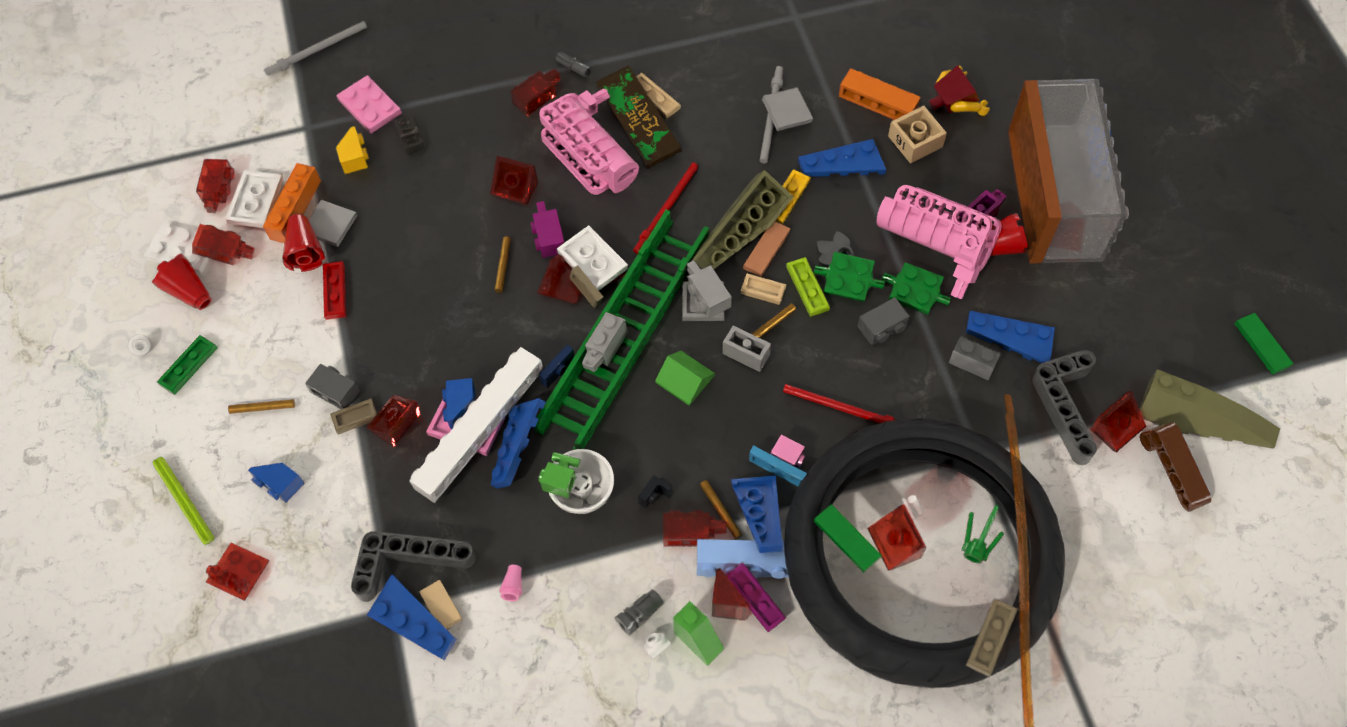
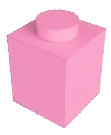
M783 435L779 437L771 451V455L794 467L801 468L806 459L804 455L805 446Z

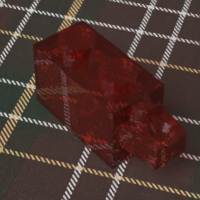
M554 68L546 74L539 70L534 75H531L527 80L510 91L513 104L528 117L556 96L555 84L560 81V73Z
M204 159L196 193L204 203V208L208 213H216L219 203H226L227 196L230 195L231 180L234 179L235 171L227 159Z
M200 224L192 243V254L234 265L235 259H240V257L252 260L255 248L246 245V242L242 241L241 236L237 233L223 231L213 225Z
M672 510L668 513H663L664 547H697V539L709 540V538H715L716 534H726L727 531L726 521L714 520V517H710L709 513H704L701 510H694L691 513Z

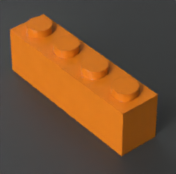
M851 68L840 84L839 97L893 120L918 109L921 98Z
M296 163L263 225L270 240L284 243L288 219L294 214L304 215L321 182L315 167Z

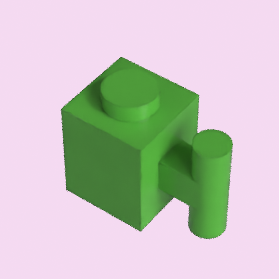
M554 452L552 461L559 462V464L548 462L546 468L540 472L539 482L543 491L569 498L576 480L575 471L569 468V466L578 468L580 459Z

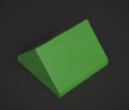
M679 351L667 356L655 383L690 406L715 376V373L683 351Z

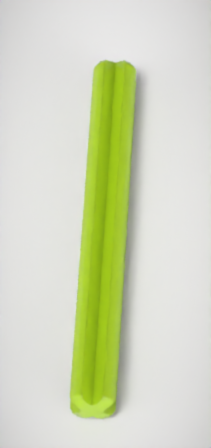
M163 457L153 460V466L201 542L205 545L212 542L214 535Z

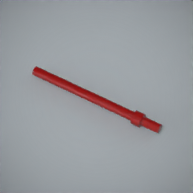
M693 162L647 230L641 233L639 236L640 240L633 249L635 254L638 255L640 248L645 240L647 241L665 210L671 209L698 169V164Z
M785 384L783 390L784 393L879 424L886 421H895L892 416H882Z

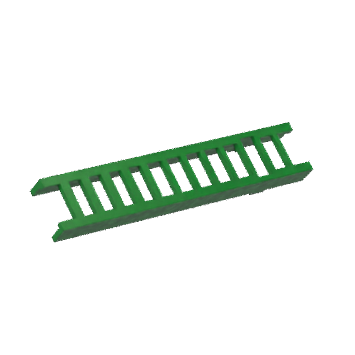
M665 210L551 393L543 409L538 414V422L534 428L536 433L543 436L551 422L579 435L574 442L573 450L585 448L683 284V281L689 274L687 263L692 262L691 260L709 236V227L704 226L693 246L667 236L673 225V220H671L670 211ZM665 241L689 253L686 258L683 257L682 260L658 251V248ZM652 255L679 268L673 277L645 264ZM643 272L669 282L670 284L665 293L638 282ZM634 287L660 298L656 308H651L629 298ZM624 303L650 314L651 316L647 323L643 325L619 314ZM606 312L623 318L626 325L641 331L635 342L628 338L624 339L622 344L631 347L626 358L615 354L611 362L620 365L616 374L601 367H598L593 372L584 368L582 364L587 353L585 345ZM583 370L610 382L606 391L578 379ZM574 387L600 401L596 408H592L569 397L568 394ZM562 404L588 416L589 419L585 426L557 414Z

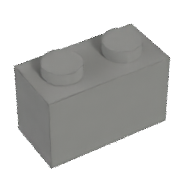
M732 326L723 341L724 355L761 372L770 356L771 343L735 326Z

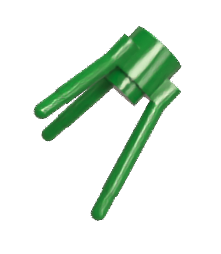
M998 505L994 506L980 538H974L972 541H970L974 513H969L965 541L961 549L964 551L963 556L967 560L977 564L987 561L991 551L1004 536V532L1001 531L986 548L987 544L984 540L999 509Z

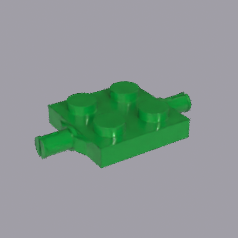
M834 252L832 262L828 268L816 265L814 274L826 276L824 293L865 302L870 287L883 289L885 281L873 279L872 270L875 261Z
M905 262L901 272L896 277L886 272L882 277V281L893 284L889 300L895 297L900 305L928 315L936 301L947 306L950 303L951 297L940 294V286L944 277Z

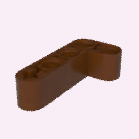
M1169 422L1142 432L1139 436L1142 446L1147 451L1156 450L1182 507L1187 512H1191L1211 503L1210 492L1178 425L1174 422Z

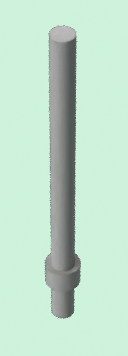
M364 21L286 59L281 58L277 60V63L265 68L264 72L269 76L279 70L284 71L289 68V65L366 29L367 26Z
M782 66L776 67L775 75L771 81V94L779 92L782 88ZM769 113L767 115L760 156L761 163H767L774 126Z

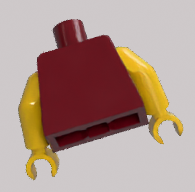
M956 66L952 70H946L941 73L934 85L937 96L928 101L934 111L944 105L949 113L978 112L982 116L987 115L990 110L989 107L986 108L988 102L986 100L978 102L977 92L967 79V72H963L961 66Z

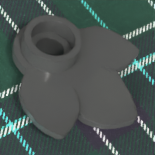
M836 231L833 241H817L818 251L822 254L818 261L824 265H830L834 252L854 256V251L850 247V240L841 232Z

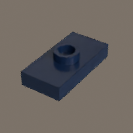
M566 345L540 373L541 383L546 388L558 376H562L575 356L572 347Z

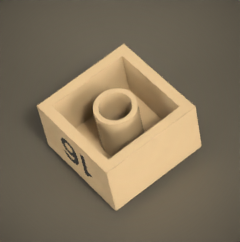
M922 106L892 121L888 137L911 164L942 148L947 133L925 106Z

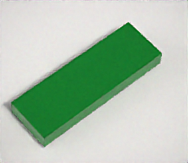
M1255 313L1235 322V326L1272 375L1293 365V362Z
M199 335L158 379L157 383L175 395L218 347Z
M832 504L814 519L815 524L863 573L881 559L882 555Z

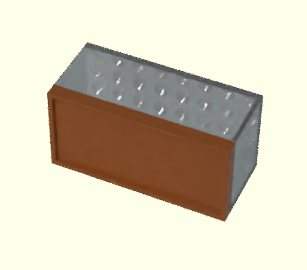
M1099 79L1024 81L1008 129L1023 228L1028 244L1029 263L1104 262L1107 254L1110 253L1113 242H1116L1119 231L1122 230L1125 219H1128L1129 209L1124 203L1125 190L1121 188V172L1117 169L1118 157L1117 154H1114L1113 150L1114 138L1110 135L1111 124L1110 120H1107V105L1103 102L1104 90L1103 87H1100Z

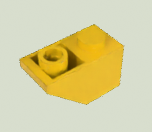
M355 126L349 129L336 147L345 174L368 168L366 160L369 159L366 148H362V145L365 144L361 133H357Z

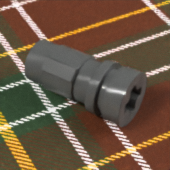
M652 589L637 599L630 608L626 607L624 613L620 612L615 616V620L627 635H631L664 602L661 596Z

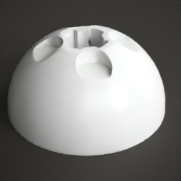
M577 449L564 453V455L580 459L578 468L569 466V468L574 469L576 480L569 498L549 493L550 497L557 506L569 513L587 514L599 509L609 499L614 486V474L609 462L602 455L592 450Z

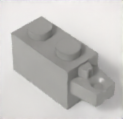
M695 261L687 263V271L689 273V276H687L689 280L687 288L691 296L697 298L700 310L706 312L708 317L711 318L731 308L732 297L711 265L700 269Z
M605 313L585 345L587 353L582 362L584 368L595 372L601 364L607 366L610 364L628 334L623 318Z

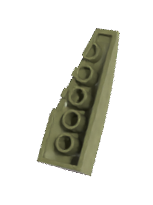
M765 170L758 173L724 214L691 261H695L700 269L710 265L715 269L747 243L771 227L794 196Z
M1158 369L1149 380L1137 415L1139 418L1158 425L1174 422L1178 425L1182 434L1194 433L1200 434V437L1209 438L1212 436L1222 438L1224 441L1232 442L1236 440L1242 441L1244 444L1272 449L1276 446L1280 432L1279 427L1243 405L1205 387Z

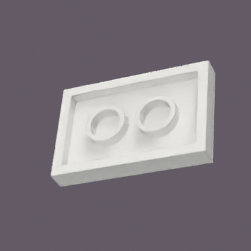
M243 171L225 219L227 223L263 228L278 197L284 180L282 175Z
M162 223L144 257L149 261L161 263L163 261L169 262L181 253L189 260L195 272L202 274L219 240L213 235Z
M589 225L557 248L558 254L572 268L577 265L581 268L598 291L628 269V264Z

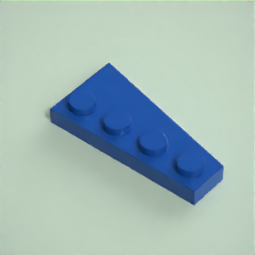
M873 139L798 157L802 173L809 177L830 176V174L836 173L840 174V176L849 175V173H860V175H869V172L886 173L885 165Z
M975 311L969 312L966 333L986 342L999 344L1007 351L1013 350L1023 355V358L1030 361L1034 359L1041 364L1051 361L1055 327Z
M540 398L514 405L510 410L509 421L503 433V442L498 451L497 463L492 472L491 486L502 488L511 485L521 461L519 454L529 443L527 435L530 428H535L538 422L535 416L538 409H543L546 403Z
M776 476L731 479L733 490L759 553L782 552Z
M392 574L367 613V616L444 661L457 640Z

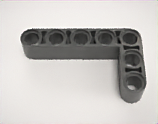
M1082 350L1042 363L1037 367L1032 377V383L1072 460L1079 465H1086L1090 462L1097 451V446L1064 383L1085 377L1090 373L1096 363V357L1088 350ZM1060 411L1065 412L1068 416L1061 414ZM1070 430L1075 431L1078 435L1071 433ZM1080 449L1085 450L1088 454L1082 453Z
M370 531L364 535L361 542L351 589L359 600L363 602L373 600L378 591L385 559L469 568L474 565L476 555L471 545L464 541ZM379 541L377 547L370 548L373 542ZM402 544L400 549L392 550L395 545ZM418 547H424L422 552L414 553ZM447 549L444 555L437 556L439 550ZM462 552H469L466 558H459ZM369 563H374L371 569L365 570ZM369 585L365 592H360L362 586Z

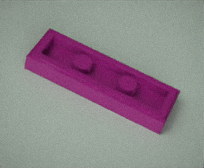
M743 561L724 575V578L767 632H770L786 619L784 613Z

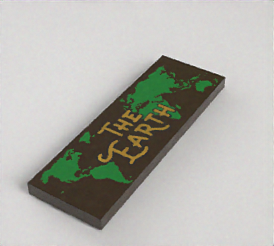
M629 65L596 81L599 91L606 89L610 95L606 102L647 169L682 151L677 140Z

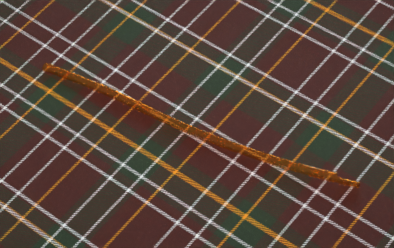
M1005 394L1004 399L1007 411L1005 419L1013 473L1018 538L1024 727H1034L1030 668L1026 513L1013 402L1011 395Z

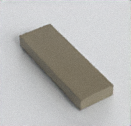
M995 598L993 599L966 666L990 677L1017 608Z

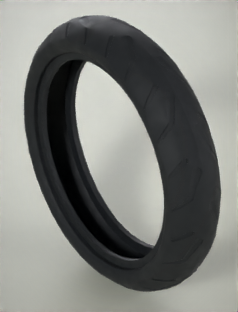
M920 418L886 421L865 427L848 435L827 450L810 468L797 487L786 519L784 554L790 586L805 617L814 630L830 648L853 665L875 677L895 684L923 688H948L972 684L989 677L966 666L979 634L948 643L916 642L885 632L857 613L845 600L831 577L824 554L823 531L814 522V519L831 504L833 505L846 487L862 475L876 468L895 463H931L962 473L985 488L1004 509L1015 529L1022 560L1021 581L1017 596L1012 605L1017 608V612L990 676L1014 664L1037 643L1045 632L1056 612L1064 582V542L1057 515L1041 484L1017 457L987 436L953 423Z

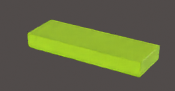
M806 257L787 263V270L809 316L829 311L830 306Z

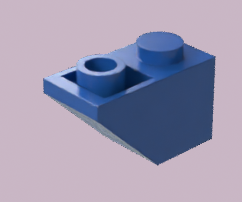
M472 378L446 381V389L442 390L443 401L446 402L447 409H443L444 422H448L450 429L454 428V423L458 418L464 416L470 403L476 401V390Z
M284 463L255 466L248 470L253 476L251 481L259 488L265 486L269 489L267 493L276 501L280 498L287 503L304 485L301 477Z

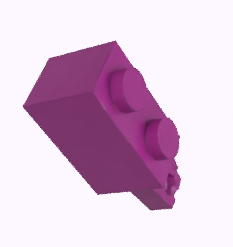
M998 189L992 193L985 190L967 207L996 217L1000 206L1006 199V195ZM973 215V221L971 222L973 224L977 222L974 220L976 215Z
M544 201L537 202L538 213L533 214L534 222L530 223L532 233L537 234L538 237L534 239L536 250H541L542 258L559 255L557 248L564 244L557 210L546 211Z

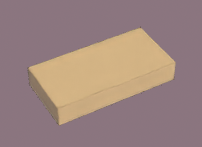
M747 273L740 294L780 305L786 284Z
M440 580L419 591L431 614L446 629L462 621L460 614Z

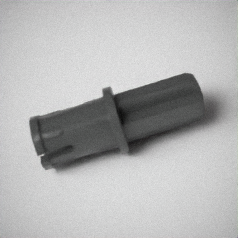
M564 52L557 54L556 61L567 67L570 72L574 71L584 78L590 75L591 67L581 63L578 58H572Z

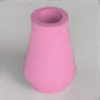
M508 566V571L499 589L501 598L506 601H517L519 596L522 595V568L520 566Z

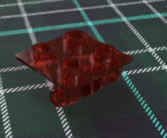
M556 255V257L550 260L537 294L576 304L581 292L570 279L573 268L564 262L563 256Z
M230 543L217 565H209L207 567L206 574H208V579L206 583L245 601L270 560L234 543Z

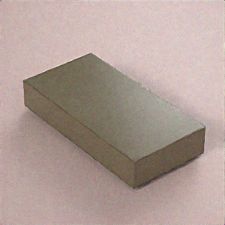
M578 265L574 267L571 271L570 279L592 307H598L602 302L603 296Z
M372 398L330 413L338 435L379 419Z

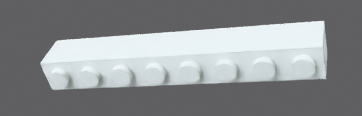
M522 347L510 355L508 363L496 372L493 381L482 389L481 395L476 401L470 403L467 412L463 417L456 420L454 428L449 434H445L442 437L435 451H431L427 455L425 463L413 472L410 483L416 491L434 503L439 499L544 370L541 359Z

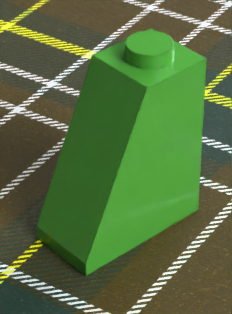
M691 601L673 617L674 634L709 666L724 650V647L708 618Z

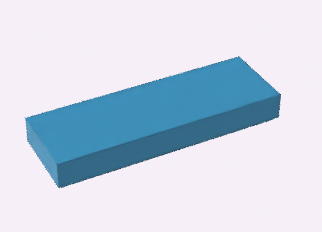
M754 445L750 450V462L797 487L807 474Z

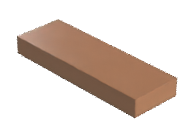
M774 222L759 240L743 265V269L762 277L789 235L790 228Z

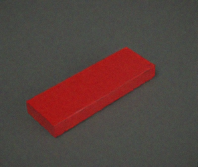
M343 261L323 264L324 317L326 320L347 317L345 264Z

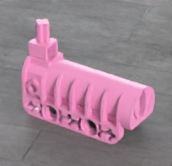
M602 89L593 95L588 91L583 92L579 96L575 93L566 94L544 106L539 112L540 121L545 127L541 132L543 143L577 180L594 195L601 194L608 189H611L614 193L623 191L635 180L639 172L638 164L592 117V115L598 112V104L610 98L606 89ZM562 145L565 149L558 150L556 147ZM568 154L570 155V158H571L572 160H576V163H575L574 161H570V162H569V156H568ZM585 169L588 174L582 175L579 171ZM593 182H594L596 185L599 184L600 187L593 186Z
M909 185L899 187L894 198L885 196L877 215L878 227L954 258V262L958 263L953 274L954 277H957V281L951 295L963 299L969 283L976 282L979 272L984 268L991 255L1002 227L1001 222L995 217L922 188H915ZM909 189L907 197L904 200L905 196L902 195L903 191L907 192V190ZM923 197L927 198L926 203L921 201ZM935 204L939 205L938 209L933 208ZM945 205L947 209L954 211L953 215L951 212L944 210ZM973 215H976L974 220H976L977 222L975 224L971 223L973 221ZM982 221H984L987 227L981 225ZM992 221H994V226H996L995 230H991Z

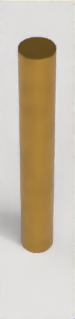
M507 236L503 237L494 290L497 293L503 292L511 238Z
M791 303L754 331L752 335L761 338L796 311V307Z
M295 400L229 405L228 412L233 414L295 408Z
M707 480L701 482V488L735 540L743 536L742 532Z

